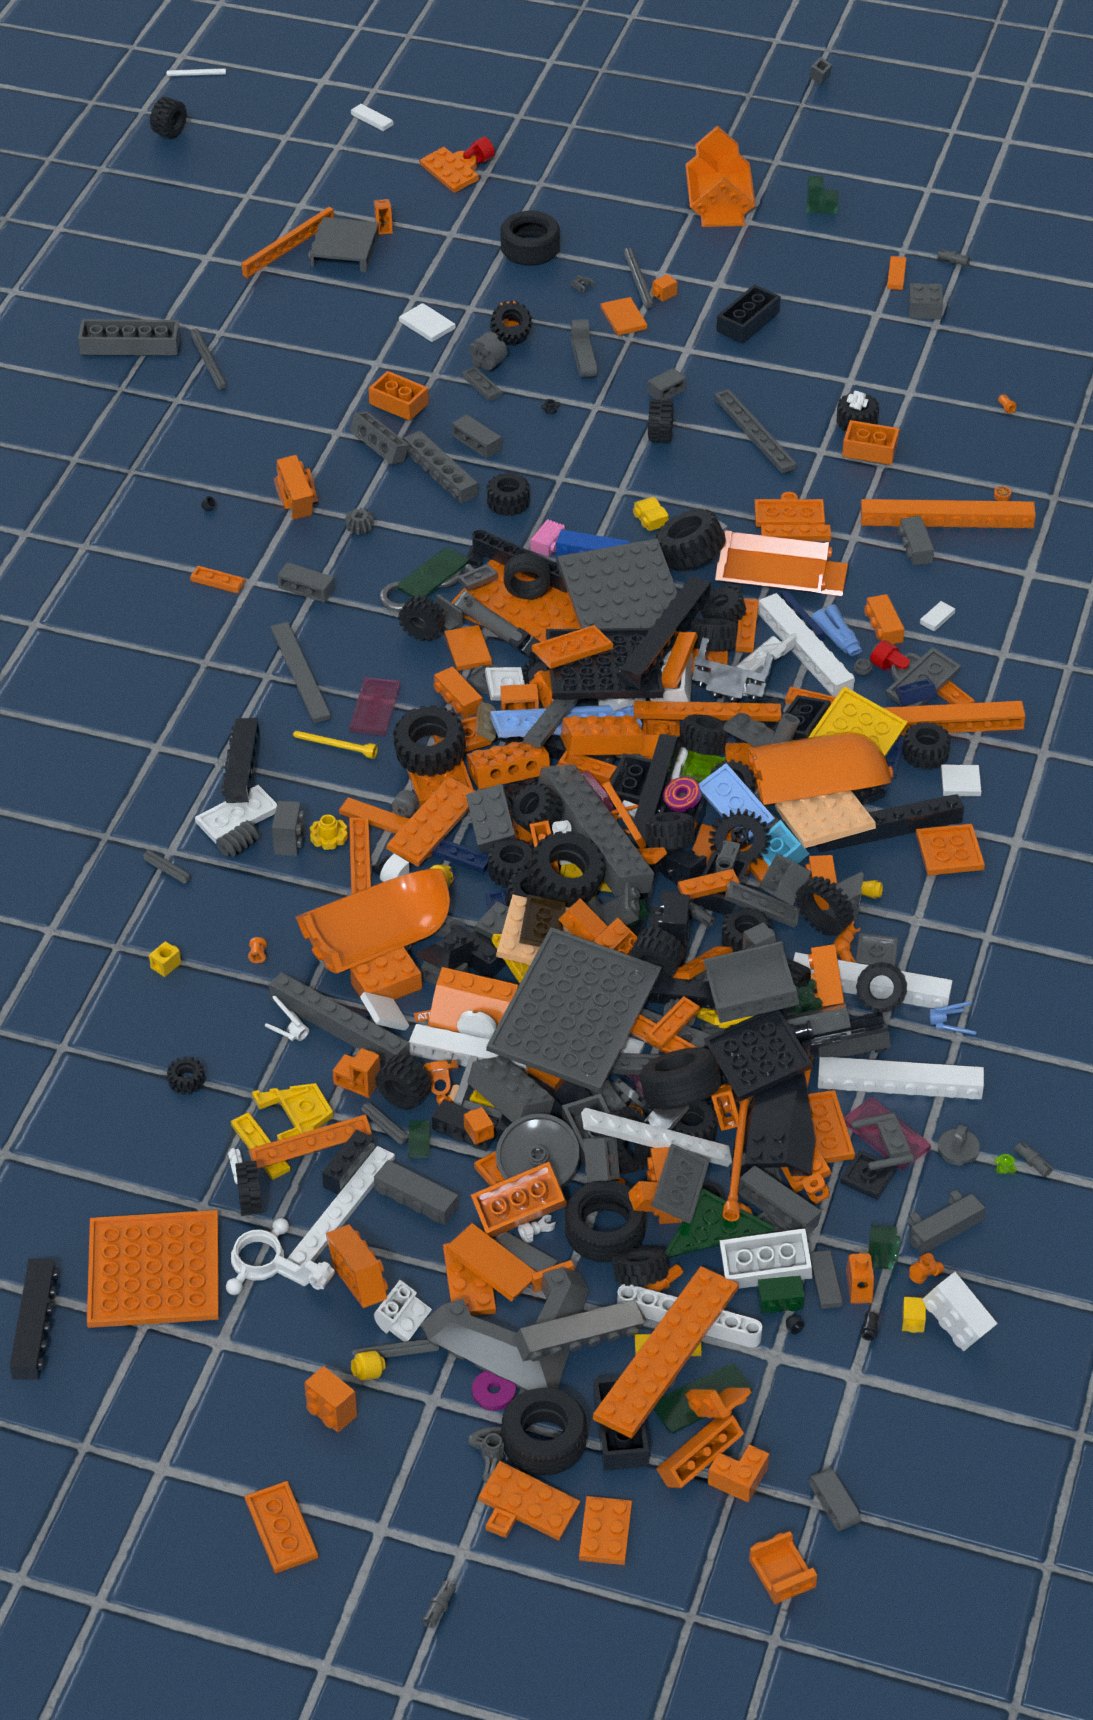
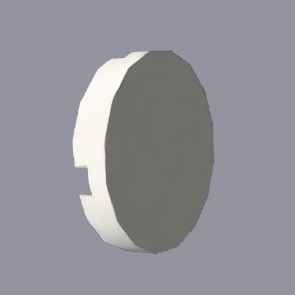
M466 1011L460 1015L457 1022V1028L460 1033L491 1039L496 1029V1023L490 1016L483 1012L472 1013L473 1011Z

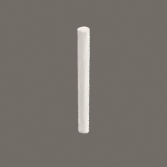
M226 69L167 71V77L226 75Z

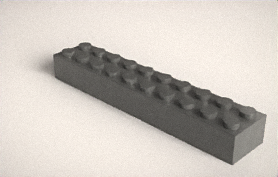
M567 764L563 766L542 767L538 783L546 785L561 797L563 812L560 814V819L562 821H569L572 834H582L583 838H589L593 841V845L599 847V853L603 854L605 863L603 880L615 896L625 894V883L627 882L636 887L639 893L650 892L654 872L575 764Z

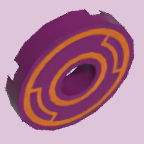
M691 777L674 779L666 786L663 793L667 806L677 812H683L690 807H695L702 795L699 784ZM687 792L685 796L678 797L680 793Z

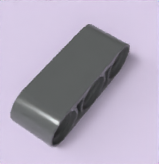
M831 1468L809 1477L812 1491L837 1531L840 1532L861 1522L856 1506Z

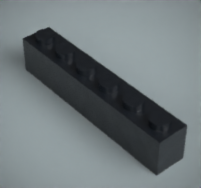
M258 718L235 719V725L231 727L232 738L229 739L228 761L225 762L226 773L223 774L224 784L221 785L222 796H225L226 803L249 802L260 736Z
M28 1259L10 1361L12 1379L39 1380L40 1371L44 1370L45 1361L42 1357L43 1353L47 1352L48 1342L46 1334H50L51 1329L49 1316H53L54 1311L52 1298H56L57 1288L55 1281H59L60 1275L59 1268H56L54 1259Z

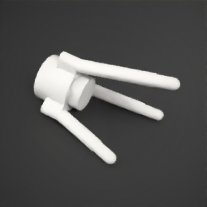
M273 996L274 1001L293 1022L288 1027L290 1033L268 1023L265 1024V1027L288 1037L291 1041L295 1039L298 1041L304 1040L309 1034V1028L302 1023L293 1011H289L276 996Z

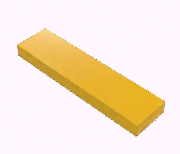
M249 1112L231 1121V1126L248 1149L271 1143ZM286 1161L263 1168L272 1180L290 1172V1166Z

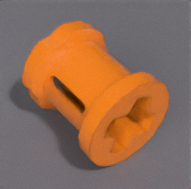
M260 937L252 938L249 942L251 951L248 954V958L253 963H262L266 959L264 949L267 947V942Z

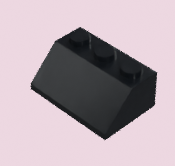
M796 696L784 713L794 715L800 721L792 740L804 739L810 736L830 707L831 702L829 700ZM780 720L778 721V723H777V724L775 725V727L773 728L774 731H776L777 726H778Z
M457 925L445 936L447 938L457 932H464L467 936L475 939L472 958L466 963H468L470 968L487 978L492 979L507 965L503 958L496 957L497 948L492 940L471 927Z

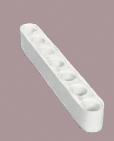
M624 1284L618 1289L617 1304L635 1300L643 1318L660 1322L678 1297L642 1287H633V1285L625 1286ZM723 1310L706 1335L753 1348L761 1343L762 1324L756 1319Z

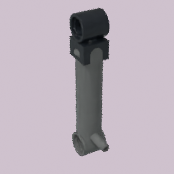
M462 592L454 602V605L462 610V614L468 615L508 642L512 648L534 661L536 654L532 651V645L539 643L538 639L530 636L522 628H517L481 604L470 593Z

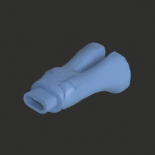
M829 605L826 607L825 612L823 609H820L812 615L811 618L844 653H848L852 657L862 652L859 646L860 642L857 640L855 633L845 623L836 605Z

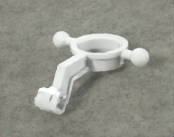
M278 1218L273 1222V1230L271 1232L251 1230L243 1233L237 1239L231 1252V1264L238 1275L236 1278L228 1280L226 1284V1290L231 1295H237L242 1291V1283L245 1279L253 1281L265 1280L279 1273L303 1286L310 1283L313 1288L319 1290L324 1289L335 1274V1270L327 1262L316 1264L308 1260L299 1266L284 1258V1250L277 1239L279 1235L285 1234L289 1229L287 1220L283 1218ZM263 1242L274 1248L276 1256L274 1260L266 1265L251 1266L241 1261L239 1253L247 1244Z

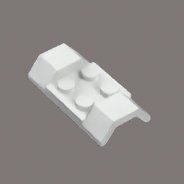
M792 633L782 642L774 636L770 637L735 667L761 673L767 653L773 654L775 656L774 660L785 655L796 646V634Z

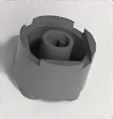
M486 332L469 345L474 366L491 370L505 359L507 348L503 340L500 342L497 339V334Z

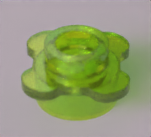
M1003 1154L995 1158L994 1162L997 1164L996 1172L998 1174L1016 1173L1015 1159L1011 1155Z

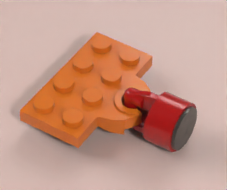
M483 136L472 142L471 146L465 151L451 153L447 148L442 147L420 159L419 162L436 179L453 193H456L479 180L478 174L474 172L477 169V164L480 162L484 163L495 157V148L491 140Z

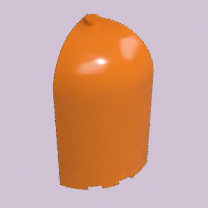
M856 732L834 733L747 748L750 767L753 769L754 775H759L760 780H757L760 801L763 805L874 787L892 782V767H888L880 747L869 737Z
M426 869L384 881L295 917L305 940L309 939L314 948L311 951L319 961L323 960L326 963L325 968L329 971L340 973L435 933L445 921L449 910L450 897L446 884L447 877L442 869Z

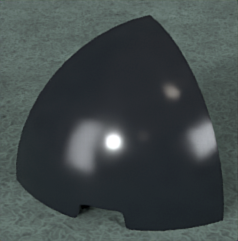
M560 1079L550 1094L555 1099L550 1115L562 1120V1105L594 1095L585 1087Z

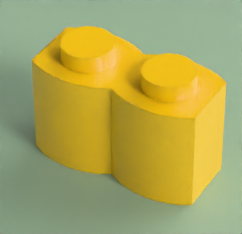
M652 496L634 502L633 514L647 530L658 529L669 520L668 513L660 506L655 497Z

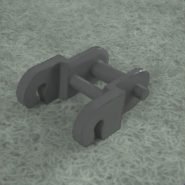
M578 275L576 280L570 281V284L577 291L585 293L586 288L583 285L589 286L591 284V286H594V281L588 277L584 278Z

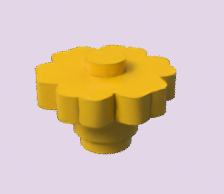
M332 815L322 816L320 821L313 822L310 827V841L316 847L322 846L324 850L335 849L337 845H344L348 839L347 825L342 820H336Z

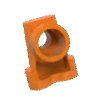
M926 1253L919 1257V1261L910 1266L909 1277L913 1282L923 1284L928 1276H937L943 1273L944 1266L942 1263L936 1262L931 1253Z

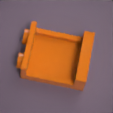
M791 1531L779 1533L773 1539L758 1542L750 1548L749 1561L774 1604H778L816 1587L817 1574L814 1568L808 1569L793 1544V1534Z

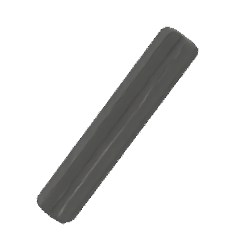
M147 850L144 853L145 861L184 884L190 881L191 878L188 872L151 850Z
M371 1103L363 1105L362 1113L366 1114L370 1120L399 1145L406 1144L408 1135Z

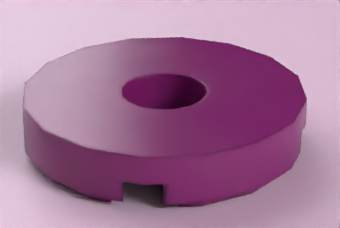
M485 1371L479 1374L473 1381V1399L485 1410H502L515 1398V1383ZM491 1387H497L500 1389V1391L498 1393L493 1394L490 1393L488 1389Z

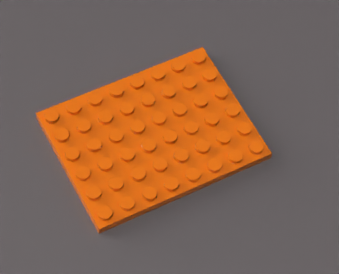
M492 559L487 564L498 573V579L470 591L464 588L451 602L454 604L462 592L466 591L481 604L517 628H522L540 642L546 640V629H580L568 592H563L549 586L543 595L534 599L515 597L504 586L505 565ZM520 572L514 575L523 581L536 580ZM462 614L463 618L481 625L468 615Z

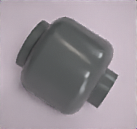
M402 790L397 793L393 800L392 809L395 814L409 818L416 811L419 799L414 792Z

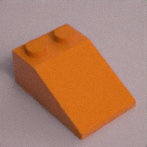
M643 719L642 732L644 739L641 756L647 759L653 758L660 734L680 736V721Z

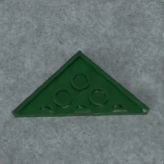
M702 1189L690 1224L685 1221L682 1222L666 1249V1256L671 1258L720 1246V1240L773 1233L775 1227L740 1209L738 1220H726L723 1218V1207L726 1200Z

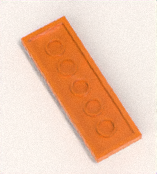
M448 776L387 843L386 849L419 867L469 811L466 794L475 792V790Z

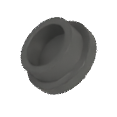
M859 659L854 664V671L860 675H867L872 671V665L867 659Z

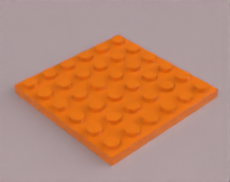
M218 1210L90 1218L87 1299L88 1328L219 1320Z

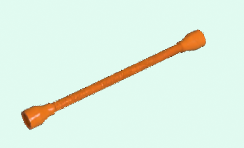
M752 1096L739 1102L740 1108L728 1200L723 1207V1218L728 1221H736L740 1216L738 1188L747 1109Z

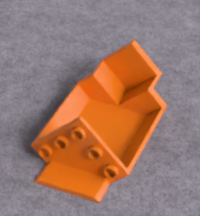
M716 126L695 144L696 156L685 164L690 207L701 216L702 227L746 226L744 215L756 206L750 162L740 155L738 143L719 126Z

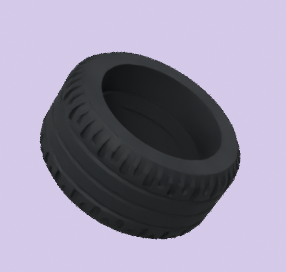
M531 553L515 555L505 565L504 586L515 597L521 599L537 598L543 595L549 588L550 567L538 555ZM528 571L537 574L539 578L533 581H523L514 575L519 572Z

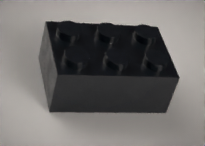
M623 753L610 781L622 803L625 800L633 804H639L652 760ZM606 792V807L616 809Z
M713 852L701 876L717 873L716 860L720 852ZM737 858L733 870L740 884L745 886L750 876V861ZM721 864V865H719V866L722 867V868H728V867H729L728 864ZM726 891L694 898V903L698 906H703L706 910L723 915L731 914L736 905L725 900Z

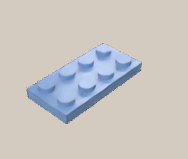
M727 763L699 783L702 795L722 818L723 813L729 817L730 810L736 815L739 808L741 814L747 809L749 816L754 811L755 819L761 815L762 820L760 823L766 821V827L774 822L775 818ZM749 830V832H748V838H749V840H750L751 838L754 837V835H753L752 832Z

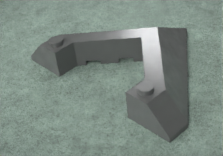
M564 1267L543 1273L541 1289L547 1301L535 1324L583 1312L589 1289L581 1273ZM463 1298L441 1305L421 1323V1327L430 1344L436 1347L439 1345L447 1349L448 1353L462 1360L467 1359L475 1363L476 1367L515 1383L516 1387L524 1391L535 1388L558 1389L570 1350L563 1351L560 1355L554 1357L547 1355L538 1361L528 1360L523 1362L513 1339L516 1332L471 1316Z

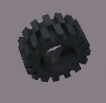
M183 1056L184 1060H181L179 1057L177 1062L173 1060L171 1065L168 1066V1083L172 1091L175 1089V1093L179 1094L181 1091L182 1095H185V1092H188L190 1095L192 1090L198 1092V1087H203V1083H205L204 1068L200 1060L196 1059L194 1061V1057H190L188 1060L187 1056ZM184 1073L194 1074L189 1078L179 1077L181 1074Z

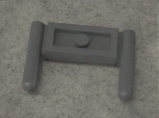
M894 1112L851 1122L853 1129L877 1125V1130L889 1158L870 1162L868 1164L870 1170L914 1161Z

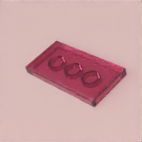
M364 677L350 723V732L386 736L400 689V681Z
M870 1097L844 1117V1121L848 1128L887 1159L889 1156L877 1130V1125L857 1129L851 1127L852 1121L891 1113L877 1100ZM896 1117L909 1145L910 1153L913 1155V1162H915L931 1149V1144ZM913 1162L904 1163V1164L895 1165V1166H896L898 1169H900L901 1171H903L905 1168H907V1167H908L909 1165H911Z

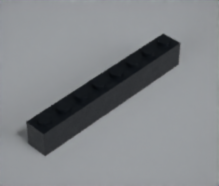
M958 794L868 812L875 821V829L818 844L816 847L818 852L821 853L915 833L916 829L943 827L962 823L964 805Z

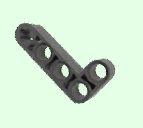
M588 319L571 320V345L580 378L596 377L597 365L589 339Z

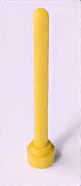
M294 731L293 733L295 738L361 752L366 758L375 759L378 752L376 744L369 743L363 746L300 731Z

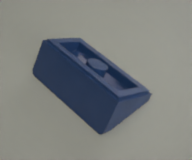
M928 678L895 688L902 706L937 696L935 684Z

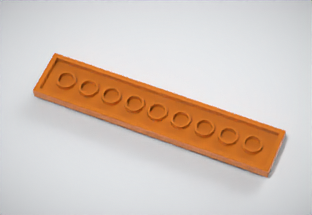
M700 1266L595 1410L593 1420L633 1438L735 1295L739 1283L725 1279V1277Z

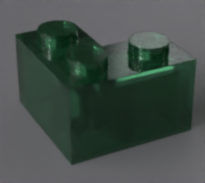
M808 176L806 213L837 214L838 190L823 189L824 176Z

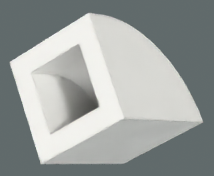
M394 853L384 864L380 880L384 882L409 874V862Z

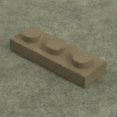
M481 701L477 706L476 733L492 742L496 737V730L490 719V712L496 711V709L491 704Z

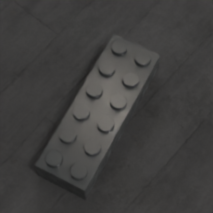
M82 319L78 336L80 355H178L181 336L179 320Z

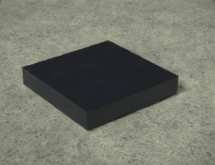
M859 1150L841 1177L840 1183L878 1200L896 1173L897 1167L890 1166L870 1170L868 1164L880 1159Z

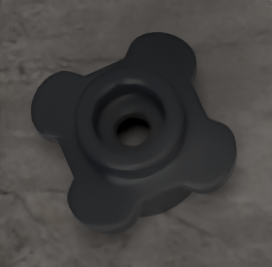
M546 399L545 403L541 405V409L547 414H554L557 412L560 402Z

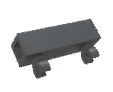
M957 1190L949 1193L951 1199L948 1200L950 1206L923 1221L917 1212L910 1214L908 1217L911 1221L908 1222V1225L911 1228L909 1239L912 1246L924 1254L982 1222L985 1207L973 1194L962 1199L961 1194Z

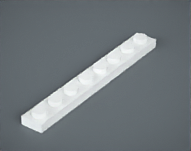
M585 1108L581 1112L583 1128L585 1130L654 1148L670 1147L672 1143L709 1160L711 1163L726 1167L732 1163L728 1145Z
M377 1146L287 1260L299 1266L308 1260L314 1262L328 1245L326 1233L343 1226L374 1187L375 1174L387 1160L393 1162L395 1154Z

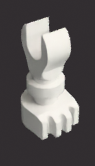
M545 1215L538 1222L535 1221L531 1224L526 1222L519 1225L518 1231L522 1240L528 1244L533 1241V1234H539L540 1231H553L556 1222L547 1224V1222L551 1221V1215Z

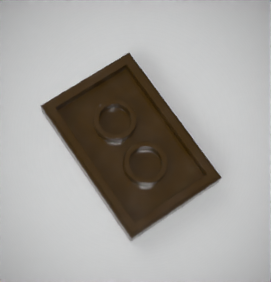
M528 895L519 943L540 947L551 927L562 931L563 924L558 919L565 913L566 902Z

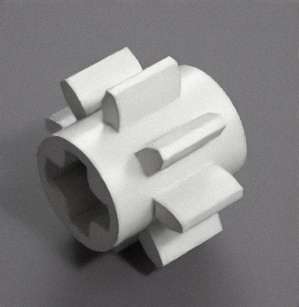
M859 391L849 394L847 402L850 403L849 408L861 411L862 407L865 408L868 403V399H865L866 394Z

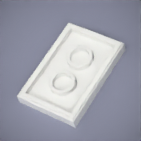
M423 303L399 316L401 323L431 342L456 328L455 323Z

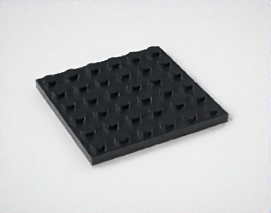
M600 628L599 630L613 643V649L555 668H549L552 699L663 698L659 665L640 690L620 684V676H618L620 666L625 664L627 657L631 656L634 648L648 634L649 628ZM546 629V640L580 629Z

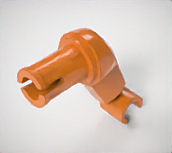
M853 921L837 936L833 945L835 944L837 956L842 961L856 963L850 952V943L854 938L853 935L860 931V927L855 929L853 926L855 922Z

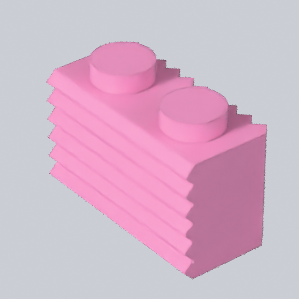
M547 519L530 539V551L550 557L553 552H556V541L561 529L565 530L564 524L561 525V523L558 524V522L555 523V521L552 522V520L549 521Z

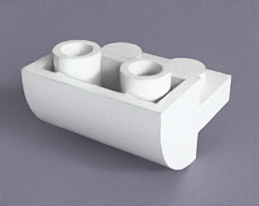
M401 1280L398 1281L387 1296V1299L376 1310L374 1318L378 1326L386 1334L390 1331L402 1341L408 1342L432 1309L415 1297L417 1292Z

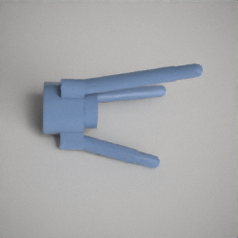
M970 1001L945 1007H935V1009L929 1010L930 1025H936V1029H947L972 1035L977 1034L976 1031L943 1024V1022H947L948 1014L964 1012V1009L961 1007L971 1005Z

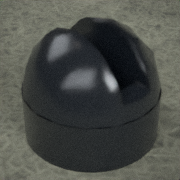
M207 496L202 500L201 507L206 511H210L216 507V501L213 497Z
M792 1315L786 1319V1328L791 1334L796 1335L803 1330L805 1322L800 1317Z

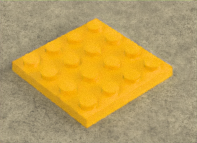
M844 686L808 738L841 732H856L872 739L886 757L908 722Z

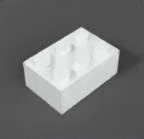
M956 1272L938 1284L922 1299L926 1309L933 1313L938 1319L940 1326L951 1335L954 1343L963 1351L998 1324Z

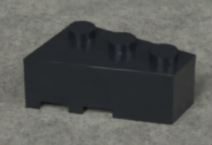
M683 848L666 850L667 854L657 862L658 871L678 887V882L702 875L706 868L707 857L704 855L699 857L694 855L695 852L692 850L685 851Z

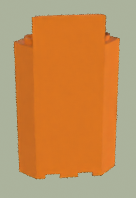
M725 530V543L720 552V560L717 563L716 581L836 596L843 595L848 563L828 561V557L832 555V547H829V542H811Z

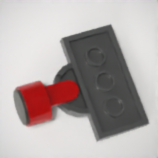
M882 640L875 645L870 654L871 663L883 671L891 670L895 683L886 690V696L901 706L902 704L895 692L896 687L928 678L935 684L937 693L961 670V665L934 647L921 658L910 652L907 655H902L899 653L898 647L887 640ZM928 700L907 706H923Z

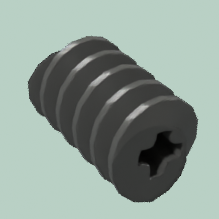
M246 820L240 823V826H236L234 830H230L228 834L225 833L222 837H219L216 840V844L224 856L227 857L229 854L234 857L236 852L240 853L242 848L246 849L248 847L247 843L252 845L253 839L258 841L259 835L254 825Z

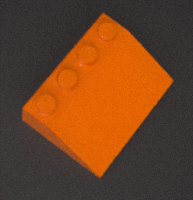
M442 967L435 988L428 1026L460 1033L457 1028L460 1015L466 1011H473L472 1013L483 1012L495 1021L497 1027L519 985Z

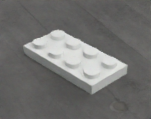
M257 785L251 788L249 802L226 803L225 801L196 816L195 822L216 844V840L219 837H222L225 833L228 834L230 830L240 826V823L248 820L254 825L274 815L277 803Z

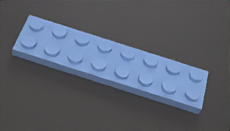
M610 705L573 707L566 717H605L608 715L614 717L629 715L633 717V705L615 711ZM547 708L491 711L490 719L498 737H524ZM636 719L638 725H639L640 728L642 729V722H641V720H640V719ZM562 722L552 735H561Z

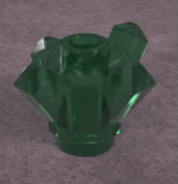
M810 979L806 987L799 988L795 986L799 1005L791 1007L794 1012L802 1013L807 1010L821 1008L823 1001L820 998H816L813 993V989L817 984L816 980Z

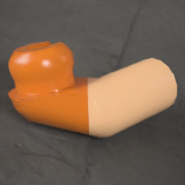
M453 1085L450 1094L447 1096L439 1094L436 1098L438 1105L441 1104L443 1099L454 1103L459 1085Z

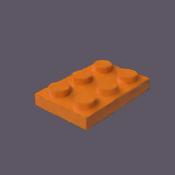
M586 1496L579 1561L625 1565L632 1508L631 1500Z

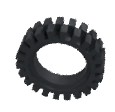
M814 876L796 892L797 897H795V901L798 902L796 904L797 908H802L799 912L801 915L805 914L806 917L803 919L806 922L809 920L811 922L809 925L812 928L816 926L817 932L822 930L823 935L837 936L853 921L854 915L852 913L854 910L850 907L852 903L851 901H846L848 896L841 894L843 890L841 888L837 889L835 882L830 884V879L826 878L824 880L822 876L819 878ZM813 894L819 895L831 906L836 919L828 916L820 909Z
M627 1106L607 1113L650 1125L649 1121H644L646 1116L640 1114L641 1111L639 1109L635 1110V1107ZM616 1138L620 1173L628 1174L648 1168L647 1157H650L651 1148L654 1147L634 1143L635 1151L632 1158L627 1153L622 1139Z

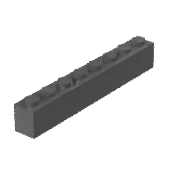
M281 972L269 984L271 1001L275 1002L273 996H276L289 1011H293L296 1015L359 1050L363 1048L375 1052L379 1055L382 1063L386 1064L392 1056L397 1054H404L409 1057V1042Z

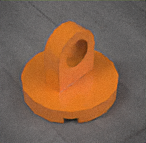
M442 1060L424 1065L431 1077V1090L434 1094H441L442 1096V1094L447 1095L450 1092V1072L459 1069L457 1060H451L452 1064ZM439 1080L446 1082V1088L443 1091L436 1090L435 1085Z

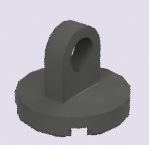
M620 1078L616 1079L613 1084L623 1092L621 1097L627 1104L625 1107L634 1101L644 1110L648 1103Z
M959 1125L957 1129H950L944 1132L939 1138L938 1152H940L944 1161L952 1165L962 1166L968 1162L972 1163L978 1157L980 1144L976 1136L968 1131V1127Z

